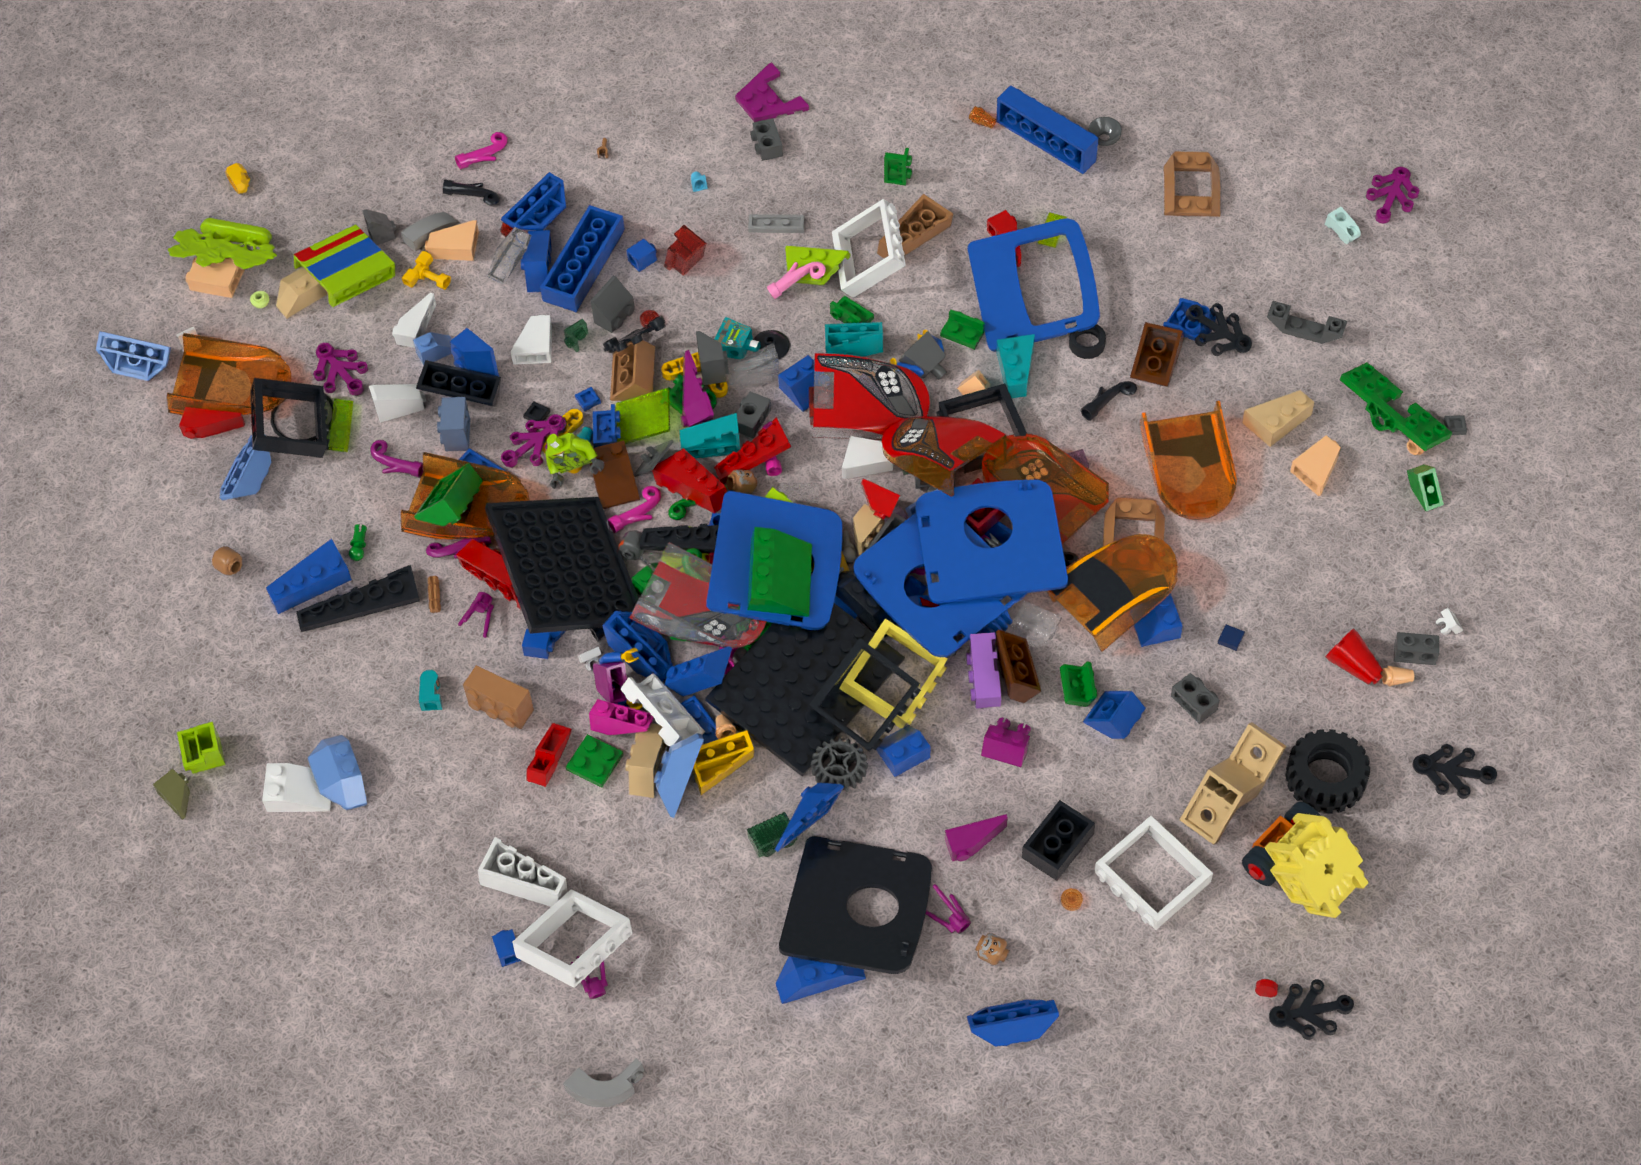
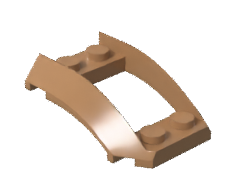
M1175 151L1163 167L1164 215L1220 217L1219 166L1209 152ZM1174 171L1210 172L1211 197L1175 196Z
M1116 498L1105 512L1103 547L1114 541L1115 518L1155 521L1153 552L1113 550V544L1102 550V563L1106 564L1113 571L1162 575L1165 517L1158 504L1154 500Z

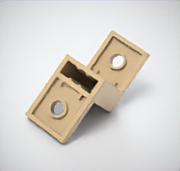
M1253 722L1249 723L1230 757L1208 769L1180 821L1215 845L1236 810L1259 795L1287 746ZM1254 747L1261 749V757H1257L1254 754ZM1205 809L1212 813L1211 820L1204 816Z

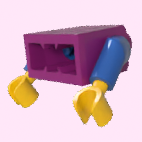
M632 648L624 653L620 651L604 654L599 659V662L593 664L596 690L607 702L626 707L629 705L630 708L637 710L643 707L642 704H633L627 700L625 694L621 691V687L627 680L625 662L623 661L631 663L638 660L639 657L634 658L632 656V653L638 650Z

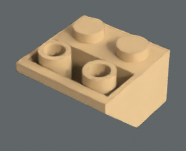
M866 504L853 517L854 541L858 557L865 552L885 524V519L882 520L873 515L874 512Z

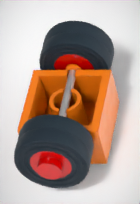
M1304 802L1295 803L1286 812L1284 818L1280 815L1253 843L1252 849L1243 857L1242 865L1255 881L1264 886H1271L1276 881V878L1270 871L1275 863L1265 847L1269 842L1277 843L1295 825L1292 818L1297 813L1321 816L1313 807Z

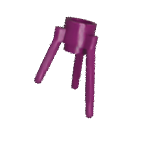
M478 592L475 600H473L471 606L459 621L458 626L467 622L474 611L479 613L487 611L483 637L486 638L491 612L494 608L491 604L492 597L488 593Z
M934 884L933 888L953 914L948 919L950 924L926 910V915L946 927L951 933L955 931L958 934L962 933L970 926V918L964 913L953 894H950L949 897L954 906L939 887Z
M604 961L600 964L601 980L598 977L590 979L588 975L581 981L585 993H588L589 999H596L606 994L604 987H607L608 983L605 975Z

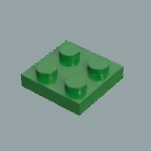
M587 734L566 765V771L602 788L624 754L623 751Z

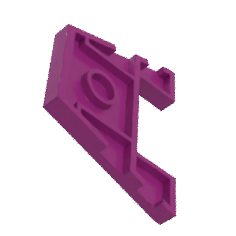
M772 62L735 95V100L754 122L777 118L778 115L782 114L791 115L796 111L802 110L805 112L809 110V105L801 96L783 103L767 84L780 77V71Z

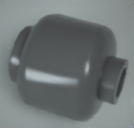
M634 530L625 533L619 544L620 553L625 559L638 560L643 556L645 550L640 548L642 532Z

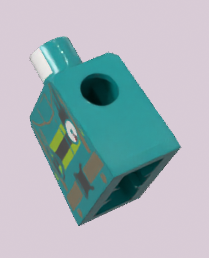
M727 317L724 318L714 340L721 343L722 351L727 352V358L742 360L748 350L757 353L760 348V342L753 340L750 327Z

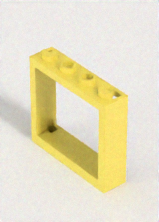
M885 619L868 645L876 649L885 634H887L936 666L906 713L901 717L897 715L894 719L895 725L902 729L906 723L910 725L916 716L913 713L916 707L921 709L927 700L924 695L926 692H932L937 684L934 682L937 676L941 678L947 669L944 664L948 659L946 657L933 656L907 632ZM863 651L839 689L887 719L895 707L855 682V679L871 657Z

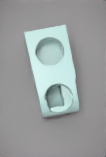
M1342 207L1327 215L1325 225L1329 229L1332 228L1345 244L1361 236L1359 227Z

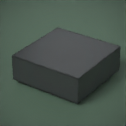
M1465 415L1444 417V424L1452 432V435H1466Z

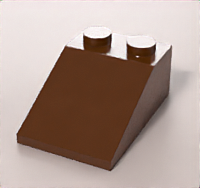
M1145 322L1130 378L1168 387L1185 336L1183 331Z
M624 440L593 448L597 454L596 458L602 460L605 464L601 472L598 471L597 474L591 472L603 509L640 500Z

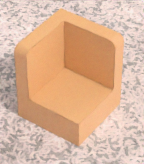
M977 370L963 380L957 389L962 395L987 389L991 384L980 370Z

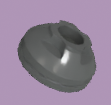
M1099 117L1090 123L1088 132L1098 137V145L1109 146L1115 144L1120 139L1122 127L1114 118ZM1102 134H1106L1110 138L1108 140H1102L1099 138V136Z

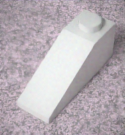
M429 293L399 319L397 326H394L392 335L397 345L415 348L413 339L424 335L436 307L434 293Z

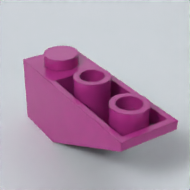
M600 699L596 700L589 712L591 730L607 735L645 732L649 729L654 719L651 713Z

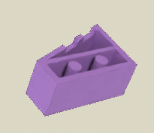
M995 632L970 634V653H966L967 665H971V671H968L969 683H973V689H970L971 701H975L976 708L1001 706L1000 679L996 660L997 652H995Z

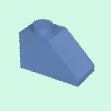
M429 332L413 339L416 353L423 365L425 360L435 362L452 354L450 345L452 338L449 335Z

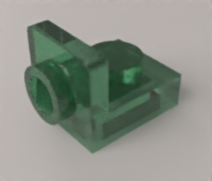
M581 319L564 330V342L569 349L573 348L575 352L580 351L578 340H583L588 334L587 323Z

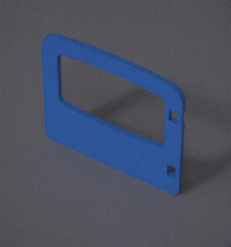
M1069 218L1060 219L969 243L967 249L982 321L985 323L984 331L987 345L991 351L996 352L998 339L1035 334L1034 342L1067 335V333L1088 330L1098 323L1100 309L1093 268L1082 231L1075 220ZM1064 235L1071 247L1078 272L1083 313L1079 316L1034 326L1031 324L1020 288L1015 249L1019 245ZM1076 322V327L1066 329V324Z

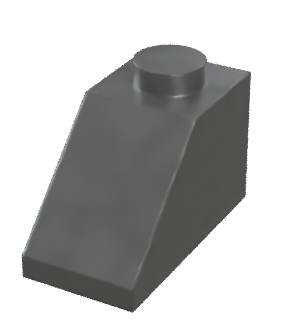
M367 209L362 210L368 233L376 245L396 239L394 231H397L393 220L389 221L386 214Z

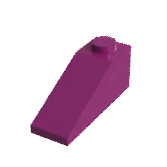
M1007 814L945 830V842L951 860L961 862L976 854L1007 827Z

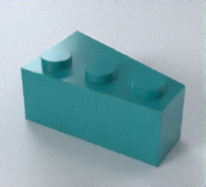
M882 322L825 324L826 354L864 357L883 352ZM826 357L827 364L832 363V361H829L830 358ZM834 358L833 362L838 363L839 361H836L837 358Z
M1035 334L997 340L996 354L1001 375L1011 398L1027 396Z
M737 413L679 430L681 449L684 448L695 459L726 456L732 452L737 453L740 450Z

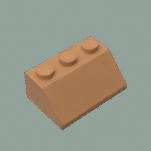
M644 340L635 345L630 341L627 343L628 347L626 349L613 353L611 401H641L653 393L655 346Z

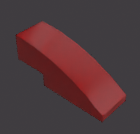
M555 723L551 724L535 749V757L527 768L526 781L544 787L547 786L565 750L571 734V728Z

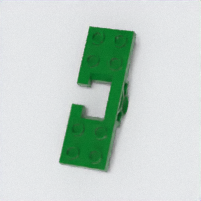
M1368 362L1341 375L1340 381L1367 403L1365 410L1370 413L1372 425L1376 430L1383 431L1389 429L1393 433L1400 430L1424 451L1450 439L1452 432L1416 402L1409 406L1407 412L1411 416L1404 418L1389 406L1387 402L1400 398L1403 391ZM1379 417L1384 420V425L1380 423Z

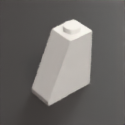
M538 315L529 318L511 350L513 365L551 363L552 324L550 315Z
M417 384L369 386L380 423L425 410L423 402H426L424 392L416 389Z
M851 436L842 466V478L849 479L893 471L894 464H898L900 456L891 457L884 450L882 441Z

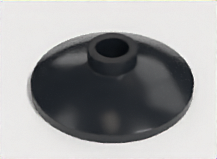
M766 330L757 334L753 339L760 342L759 351L753 353L761 360L776 361L783 358L789 351V340L780 331Z

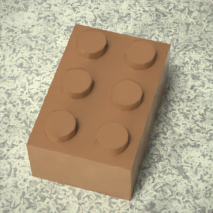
M477 665L463 683L468 704L472 709L476 711L482 710L492 719L498 718L503 720L511 728L517 727L522 729L534 711L528 689Z

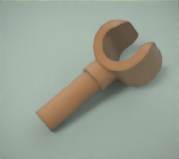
M603 138L602 146L597 149L598 158H600L601 153H605L606 158L609 156L606 148V138Z

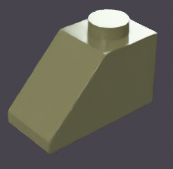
M171 769L153 783L157 794L183 820L186 818L190 794L187 786L189 781L183 773L178 774L174 769Z

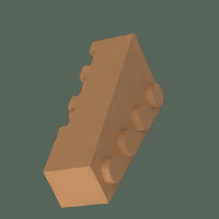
M925 194L898 220L905 255L949 228L952 223L953 213ZM885 235L879 241L877 254L884 259L889 256Z

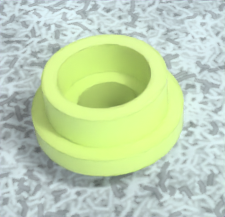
M257 291L251 295L250 302L256 308H264L269 302V295L264 291Z

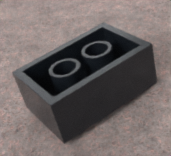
M1059 800L1023 845L1022 859L1058 881L1094 835L1095 822Z

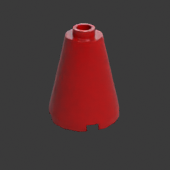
M1354 628L1325 656L1328 661L1368 685L1371 682L1375 685L1383 677L1381 674L1383 671L1382 667Z

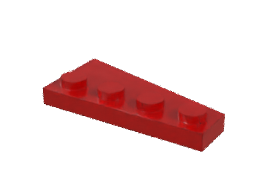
M777 417L771 421V426L767 429L762 428L757 432L758 436L752 441L747 440L743 443L742 448L737 453L732 452L714 466L721 483H726L727 477L734 470H750L792 447Z

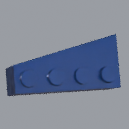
M331 538L268 585L266 590L277 613L280 614L352 579L348 567Z

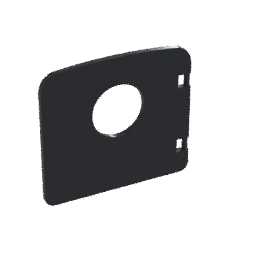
M817 836L809 837L804 846L779 941L780 953L790 957L888 974L905 972L912 964L925 920L932 874L930 860L924 855L913 852L906 853L895 851V849L847 841L841 842ZM828 846H838L840 847V851L828 849ZM898 856L906 859L905 861L893 860V857ZM878 888L890 893L896 899L899 909L895 918L885 925L877 927L864 926L850 917L846 907L848 900L859 890Z

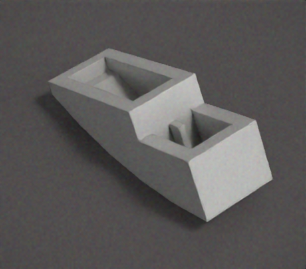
M446 212L427 216L401 232L403 242L417 251L429 239L431 232L455 226L458 222Z

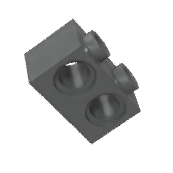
M774 118L753 122V130L750 131L752 142L756 141V154H760L762 161L782 157L783 146Z
M1397 632L1394 642V662L1436 665L1439 656V635Z
M1189 673L1172 686L1171 697L1199 724L1218 710L1220 701L1218 696L1213 691H1209L1204 686L1203 681L1192 673Z

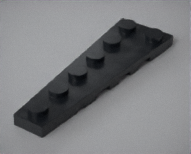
M706 523L700 524L698 527L681 525L676 527L643 528L640 548L641 550L686 552L688 549L696 548L704 554L714 553L719 525L708 526Z
M411 565L388 573L385 578L369 581L368 585L352 588L346 594L335 595L325 601L296 611L300 630L305 632L419 602L420 599Z

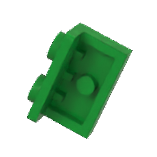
M845 295L837 303L834 301L830 303V314L834 319L840 320L843 323H870L874 319L873 313Z
M1087 661L1082 667L1063 664L1060 667L1065 704L1088 707L1097 697L1092 663Z

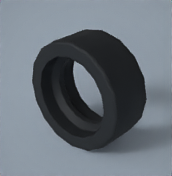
M1098 324L1088 330L1070 333L1069 348L1077 357L1093 359L1104 351L1106 333ZM1082 334H1091L1097 337L1099 342L1094 346L1086 347L1080 345L1076 338Z

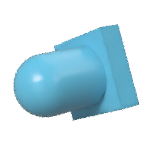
M697 171L691 174L693 192L708 189L706 176L701 175Z

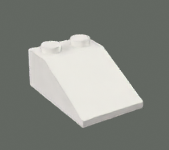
M267 763L262 799L267 812L330 811L331 800L320 794L311 768L290 763Z

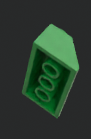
M467 463L438 481L414 517L416 520L443 527L449 523L455 524L461 519L460 515L467 510V505L473 501V496L479 492V487L483 480L470 463Z

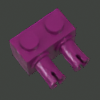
M999 718L996 726L990 724L984 736L981 756L1022 767L1028 751L1030 740L1028 734L1031 728L1027 724L1023 728L1024 723H1020L1016 732L1008 730L1011 725L1010 720L1006 719L1003 722L1004 718Z

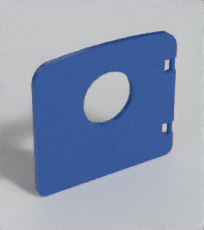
M1013 480L980 483L928 492L918 498L916 502V517L928 594L931 602L941 604L1056 590L1067 586L1068 576L1053 494L1046 482L1041 480ZM981 508L998 509L1004 512L1011 520L1012 534L1004 544L998 547H979L972 543L965 534L964 524L968 516ZM929 518L930 526L923 527L922 519ZM938 573L939 582L932 583L931 574Z
M735 491L726 492L723 497L706 600L707 608L714 612L735 614L740 617L787 626L793 625L803 629L819 630L824 628L830 620L840 571L842 520L839 515L827 509ZM755 527L776 529L812 544L811 558L814 563V570L811 574L809 617L798 616L803 617L802 622L791 620V615L747 610L751 538ZM728 603L740 605V610L728 608Z
M916 513L862 553L855 560L853 567L856 578L885 612L933 656L940 658L948 657L956 652L963 644L970 640V634L980 633L1028 594L1008 595L1012 600L1006 605L1000 602L1006 596L949 602L933 608L921 607L913 603L905 593L904 581L911 571L924 566ZM929 518L922 519L923 527L930 526ZM966 523L964 524L965 534L972 543L979 547L991 548ZM961 632L965 637L957 643L953 638Z

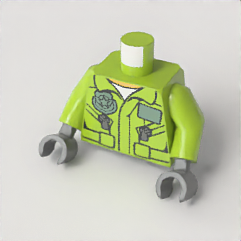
M567 433L559 437L556 434H551L547 438L548 447L545 455L549 472L553 475L550 483L553 489L556 488V481L560 483V487L564 483V477L559 475L558 472L562 474L589 463H593L590 466V471L593 474L603 470L605 464L602 460L596 458L597 454L588 440L581 439L573 433Z

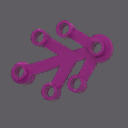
M1396 167L1392 174L1373 176L1372 185L1374 187H1381L1385 183L1394 181L1393 185L1378 190L1369 188L1366 192V198L1370 201L1388 194L1383 207L1376 211L1375 219L1377 222L1385 224L1390 221V208L1395 197H1397L1402 205L1401 208L1404 212L1412 211L1414 203L1405 197L1400 186L1403 184L1408 191V197L1411 199H1416L1419 196L1420 190L1410 182L1411 173L1407 168Z
M329 343L319 344L316 349V356L319 362L317 369L313 373L315 380L323 381L326 378L324 369L328 361L331 367L327 381L323 385L325 392L333 393L336 390L335 380L338 373L347 384L349 393L353 396L360 395L364 390L362 381L353 379L345 369L357 370L358 373L364 374L368 371L367 363L364 361L354 362L358 359L357 351L354 349L337 350ZM335 357L347 358L350 362L338 361Z
M558 414L550 416L547 421L529 420L525 424L529 433L513 432L510 435V440L514 445H519L522 441L528 442L515 452L513 450L504 451L501 455V461L506 467L512 468L517 465L518 458L534 447L530 461L533 466H540L543 463L541 452L545 438L551 434L558 436L559 432L565 428L566 420Z

